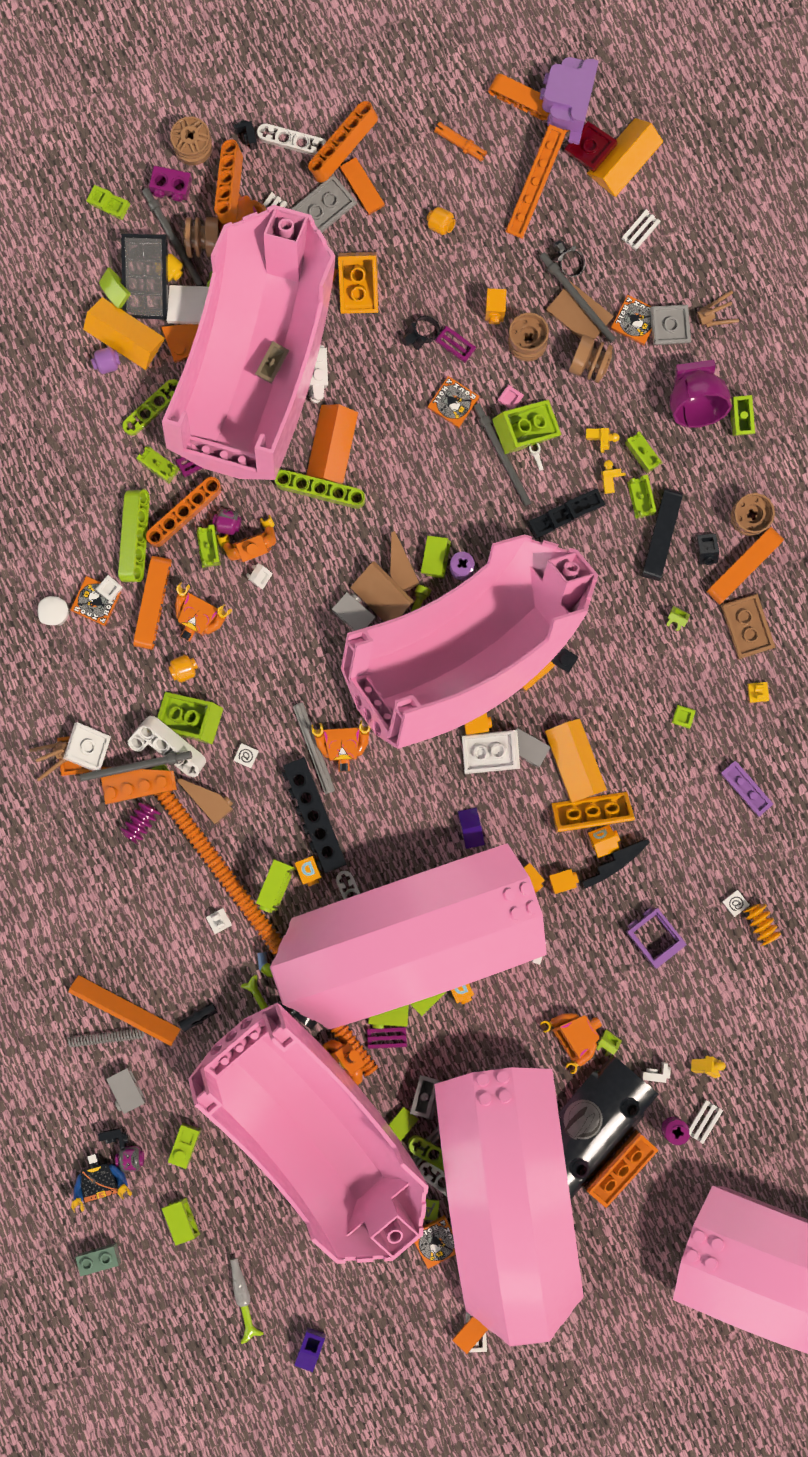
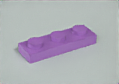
M736 760L720 773L758 817L773 805L772 801Z

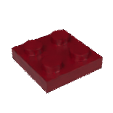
M587 121L583 126L580 143L578 145L569 143L564 150L566 154L595 172L618 143L616 139Z

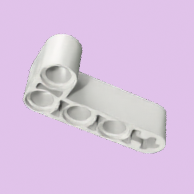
M148 716L128 740L129 747L137 752L142 751L148 744L163 756L173 752L178 754L191 751L192 759L178 761V764H174L189 777L198 776L206 763L205 757L155 716Z

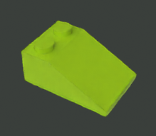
M549 400L504 411L492 419L505 454L516 452L562 435Z
M165 692L157 718L181 737L213 745L224 708L213 702Z

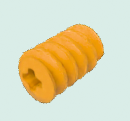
M759 903L742 912L750 913L746 920L753 919L749 926L757 927L753 934L760 933L756 940H763L764 942L760 946H764L776 940L781 935V932H774L778 927L776 924L770 925L774 918H767L770 911H763L767 905Z

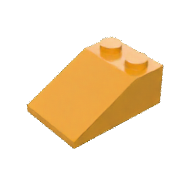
M377 252L339 253L341 314L378 313Z

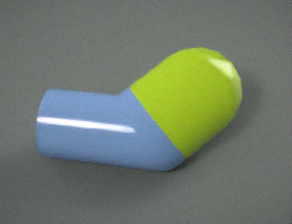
M267 952L257 953L259 970L267 977L273 978L270 969L271 965L267 960Z

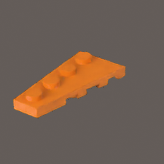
M199 324L161 327L175 363L188 359Z
M101 767L100 770L112 767ZM140 769L101 778L105 804L177 790L174 771Z

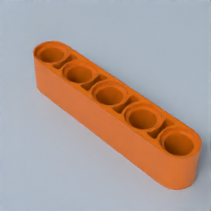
M496 74L488 89V93L491 96L496 95L498 99L508 104L512 103L514 107L526 113L530 112V115L540 120L548 119L550 113L545 112L542 108L543 100L540 99V92L503 74Z
M363 101L359 103L309 162L308 168L317 182L327 181L376 124L378 115L370 102Z
M233 139L226 140L222 144L214 211L223 226L230 222L234 224L237 218L243 154L237 142Z
M215 477L205 479L152 526L146 533V539L149 544L156 548L162 546L212 502L222 490L218 479ZM211 483L217 484V488L214 491H209L207 488ZM196 496L203 497V501L200 504L193 502ZM186 508L189 510L188 515L180 516V510ZM168 521L175 522L172 529L165 528V524ZM153 534H160L159 541H151Z
M770 527L706 592L720 605L785 539Z
M153 555L151 557L134 636V647L150 650L154 648L155 644H153V641L156 640L157 622L160 621L161 604L164 602L166 592L164 587L168 582L170 573L168 568L171 567V559Z

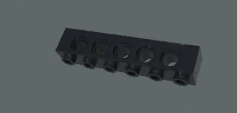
M305 757L283 765L284 770L281 771L285 782L289 781L291 788L288 790L292 800L295 798L297 800L298 806L295 808L298 816H303L305 824L302 826L305 834H310L312 842H309L313 853L317 852L319 860H316L320 871L324 870L325 873L346 866L347 863ZM298 775H302L305 778L304 783L300 786L294 783V778ZM304 793H309L312 796L311 801L307 804L301 801V796ZM311 811H317L319 814L318 819L314 822L308 819V814ZM317 829H324L326 832V836L321 840L315 837ZM327 846L333 850V854L328 858L322 855L323 848Z

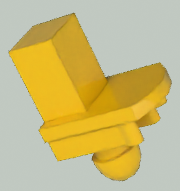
M609 428L586 429L587 440L601 441V453H605V450H610V441L617 442L620 438L617 433L610 434Z
M606 460L604 462L605 471H601L604 494L615 493L613 477L626 476V473H621V468L613 470V462Z
M706 1056V1059H692L691 1061L692 1072L706 1073L713 1078L720 1077L719 1071L724 1070L726 1067L723 1061L713 1056Z

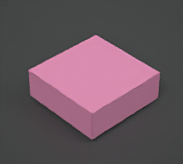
M508 385L499 397L498 402L512 410L517 407L524 395Z

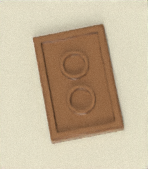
M570 281L607 326L614 316ZM565 288L546 309V312L580 339L583 334L596 339L601 333Z
M375 561L366 568L350 587L384 622L402 616L414 603L407 593Z
M758 594L721 605L738 659L776 648Z

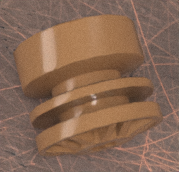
M193 116L179 119L173 125L170 136L176 157L182 163L190 166L204 163L212 152V140L207 125L201 119Z
M186 217L184 247L188 258L193 257L194 249H196L197 258L201 257L202 249H205L207 257H211L220 235L218 217H206L205 226H201L199 217L195 219V226H193L192 217Z
M528 312L514 318L510 324L508 338L509 350L514 357L521 361L530 362L537 360L544 354L547 348L549 328L543 317Z
M583 334L569 372L581 376L585 369L589 370L587 379L590 380L594 372L597 374L594 382L599 384V381L606 374L612 359L613 346L609 344L606 352L602 351L605 342H601L597 349L593 348L595 339Z
M759 493L747 494L732 507L730 514L731 523L735 530L742 535H758L772 524L775 510L771 500L765 495ZM749 511L755 513L753 520L747 517Z

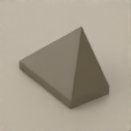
M273 341L255 375L272 384L289 350Z

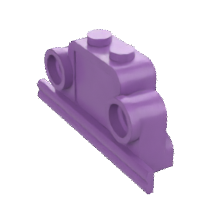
M568 57L562 61V64H554L550 69V73L545 74L543 84H546V88H542L540 99L543 100V110L550 113L547 125L551 124L563 130H570L569 143L576 145L580 143L599 60H581Z

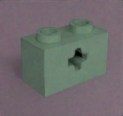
M117 1243L79 1253L75 1257L80 1277L119 1266L121 1263Z

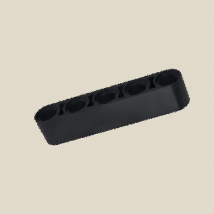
M664 488L662 494L663 498L659 505L658 517H656L653 529L654 533L651 536L649 552L646 555L644 571H642L641 577L660 581L662 578L683 497V492Z

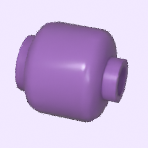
M111 347L95 351L94 358L91 359L94 370L98 369L101 374L116 371L118 365L121 364L117 350H113Z

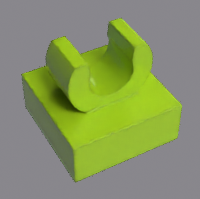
M673 606L668 615L667 626L669 627L672 622H676L678 624L676 631H679L681 626L685 627L690 614Z
M606 1029L601 1035L597 1050L599 1051L603 1047L607 1050L606 1057L610 1054L614 1055L619 1049L622 1040Z

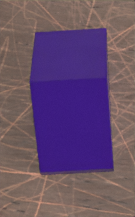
M477 807L458 811L465 848L469 849L485 845Z

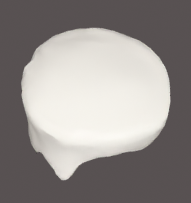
M56 596L43 598L38 604L37 613L39 621L46 625L64 624L69 616L67 603Z

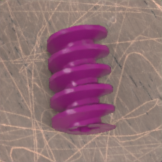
M138 803L141 810H133L137 816L130 815L129 818L132 823L125 822L127 829H120L124 836L137 845L139 844L136 839H144L140 833H148L145 826L151 828L150 820H157L154 814L161 815L160 812L147 803Z
M669 1117L663 1121L661 1125L662 1135L671 1144L683 1145L688 1141L690 1130L684 1121L678 1117ZM679 1129L678 1132L672 1133L673 1130Z

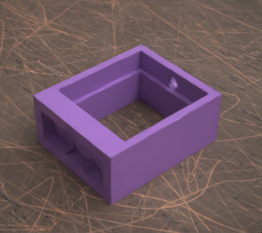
M650 907L642 914L644 917L639 921L636 919L627 926L629 929L625 932L650 964L657 969L687 944L658 908L652 909ZM656 915L676 942L653 958L634 932Z

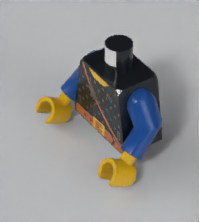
M98 1153L86 1156L89 1167L81 1170V1173L77 1176L74 1186V1201L71 1203V1208L75 1213V1208L80 1205V1209L83 1212L85 1208L82 1201L87 1203L117 1193L124 1200L123 1194L126 1191L131 1196L132 1192L128 1188L125 1173L116 1165L111 1164L110 1161L100 1164Z

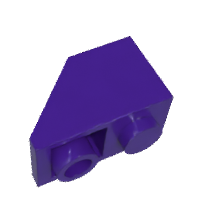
M307 1327L294 1366L313 1372L325 1340V1333Z

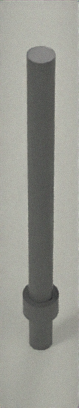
M145 188L142 193L149 203L148 207L151 212L155 213L196 286H203L202 279L191 260L187 257V253L160 209V203L157 199L155 200L149 188Z
M545 252L542 253L539 257L548 267L549 273L559 280L608 341L613 343L617 338L560 271L559 265L556 262L554 263Z
M480 403L474 405L473 407L480 419L479 423L482 428H485L525 507L532 504L507 454L504 453L502 445L491 425V419L488 415L486 416Z
M188 751L178 754L173 752L164 757L80 774V780L83 782L168 763L169 765L178 764V761L192 759V752Z

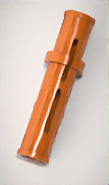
M442 122L437 124L439 128L435 127L434 133L461 148L463 153L472 155L480 162L483 161V156L485 157L487 154L486 150L475 145L473 140L466 139Z

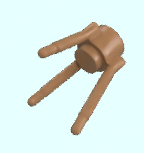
M732 290L697 311V317L701 326L706 324L708 328L713 325L739 322V319L713 321L716 318L715 312L732 305V302L714 309L711 307L733 294Z
M59 741L54 744L29 749V752L54 748L53 752L37 758L36 762L52 756H56L57 760L61 758L60 761L39 776L37 781H41L61 764L68 761L63 759L68 745L67 741L63 743Z

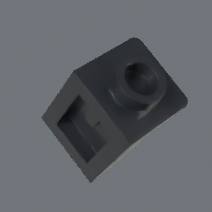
M243 120L235 124L236 135L243 133L246 145L250 144L251 150L258 149L252 121Z
M716 534L697 535L699 564L711 565L718 563L719 546Z
M563 647L551 662L566 673H569L579 657Z
M123 1127L98 1133L99 1142L105 1141V1144L116 1142V1138H118L120 1149H124L127 1146L126 1143H129L127 1131L124 1132Z

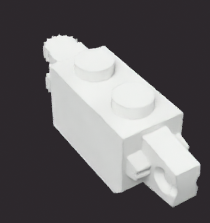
M321 344L308 389L309 399L315 404H318L323 399L324 389L328 386L327 348H324V345Z

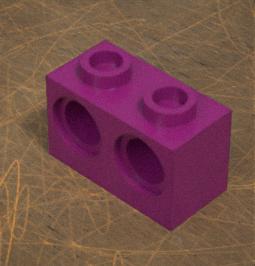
M154 166L149 189L154 196L159 198L168 196L174 201H188L192 183L191 173ZM161 180L166 181V183L163 186L157 185V183ZM178 184L184 185L181 190L175 189Z

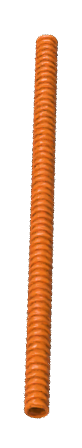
M172 791L155 794L154 796L158 797L157 800L161 801V805L165 806L164 809L169 811L168 815H172L171 819H175V824H178V828L183 830V834H186V839L190 840L189 843L193 844V848L197 849L196 852L201 854V858H204V863L208 864L207 867L212 869V873H215V878H219L218 882H222V887H225V891L230 893V897H233V902H237L236 906H240V911H243V915L248 917L247 920L252 922L251 926H255L254 930H257L259 932L258 935L262 936L261 939L266 941V945H269V950L272 949V954L277 955L283 938L280 939V934L275 932V928H272V923L269 924V919H266V915L261 913L262 910L257 908L258 905L254 904V899L251 900V895H248V891L243 889L244 886L239 884L240 880H236L237 876H233V871H230L229 866L225 865L226 862L221 860L222 856H218L219 852H215V847H212L211 842L207 841L208 838L203 836L204 832H200L201 828H197V823H194V819L189 817L190 814L185 812L186 808H182L183 804H179V799L175 798L176 795L172 794ZM348 1025L330 1030L331 1033L334 1032V1037L339 1039L338 1042L350 1043L354 1050L359 1053L360 1058L365 1064L361 1069L364 1072V1077L369 1076L378 1069V1065L374 1064L375 1061L370 1059V1055H367V1050L363 1049L364 1046L359 1044L360 1041L355 1039V1035H352L353 1031H349Z

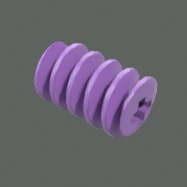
M467 552L454 554L450 561L451 575L461 581L469 579L475 566L473 557Z

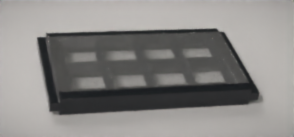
M121 233L122 285L131 293L122 309L136 319L167 320V235Z

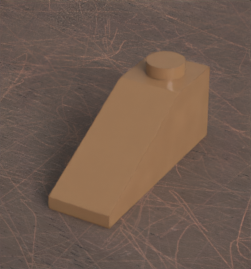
M394 531L391 532L390 577L404 591H407L419 585V581Z
M181 778L177 780L214 824L217 825L234 810L231 807L233 803L227 796L222 797L218 793Z

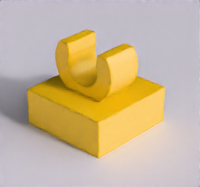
M767 682L747 684L749 703L769 701Z

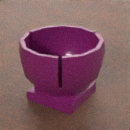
M714 360L676 365L674 389L670 395V409L677 424L687 428L704 427L726 417L731 410L732 398L725 381L714 374L716 367Z

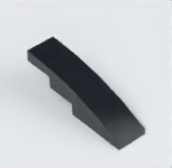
M596 488L547 511L539 517L529 520L527 525L536 540L604 507L606 504Z
M643 839L611 853L613 860L596 866L598 874L582 880L583 888L591 887L621 870L650 843L649 839Z

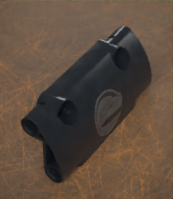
M613 1054L599 1070H595L558 1113L570 1199L576 1195L583 1184L595 1176L625 1138L643 1119L646 1109L659 1095ZM637 1107V1112L634 1115H630L631 1109ZM586 1167L587 1172L580 1176V1170Z

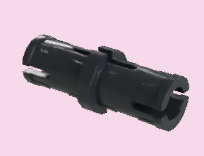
M213 1002L198 1011L194 1010L193 1014L178 1023L183 1032H186L197 1024L201 1025L204 1023V1020L218 1013Z

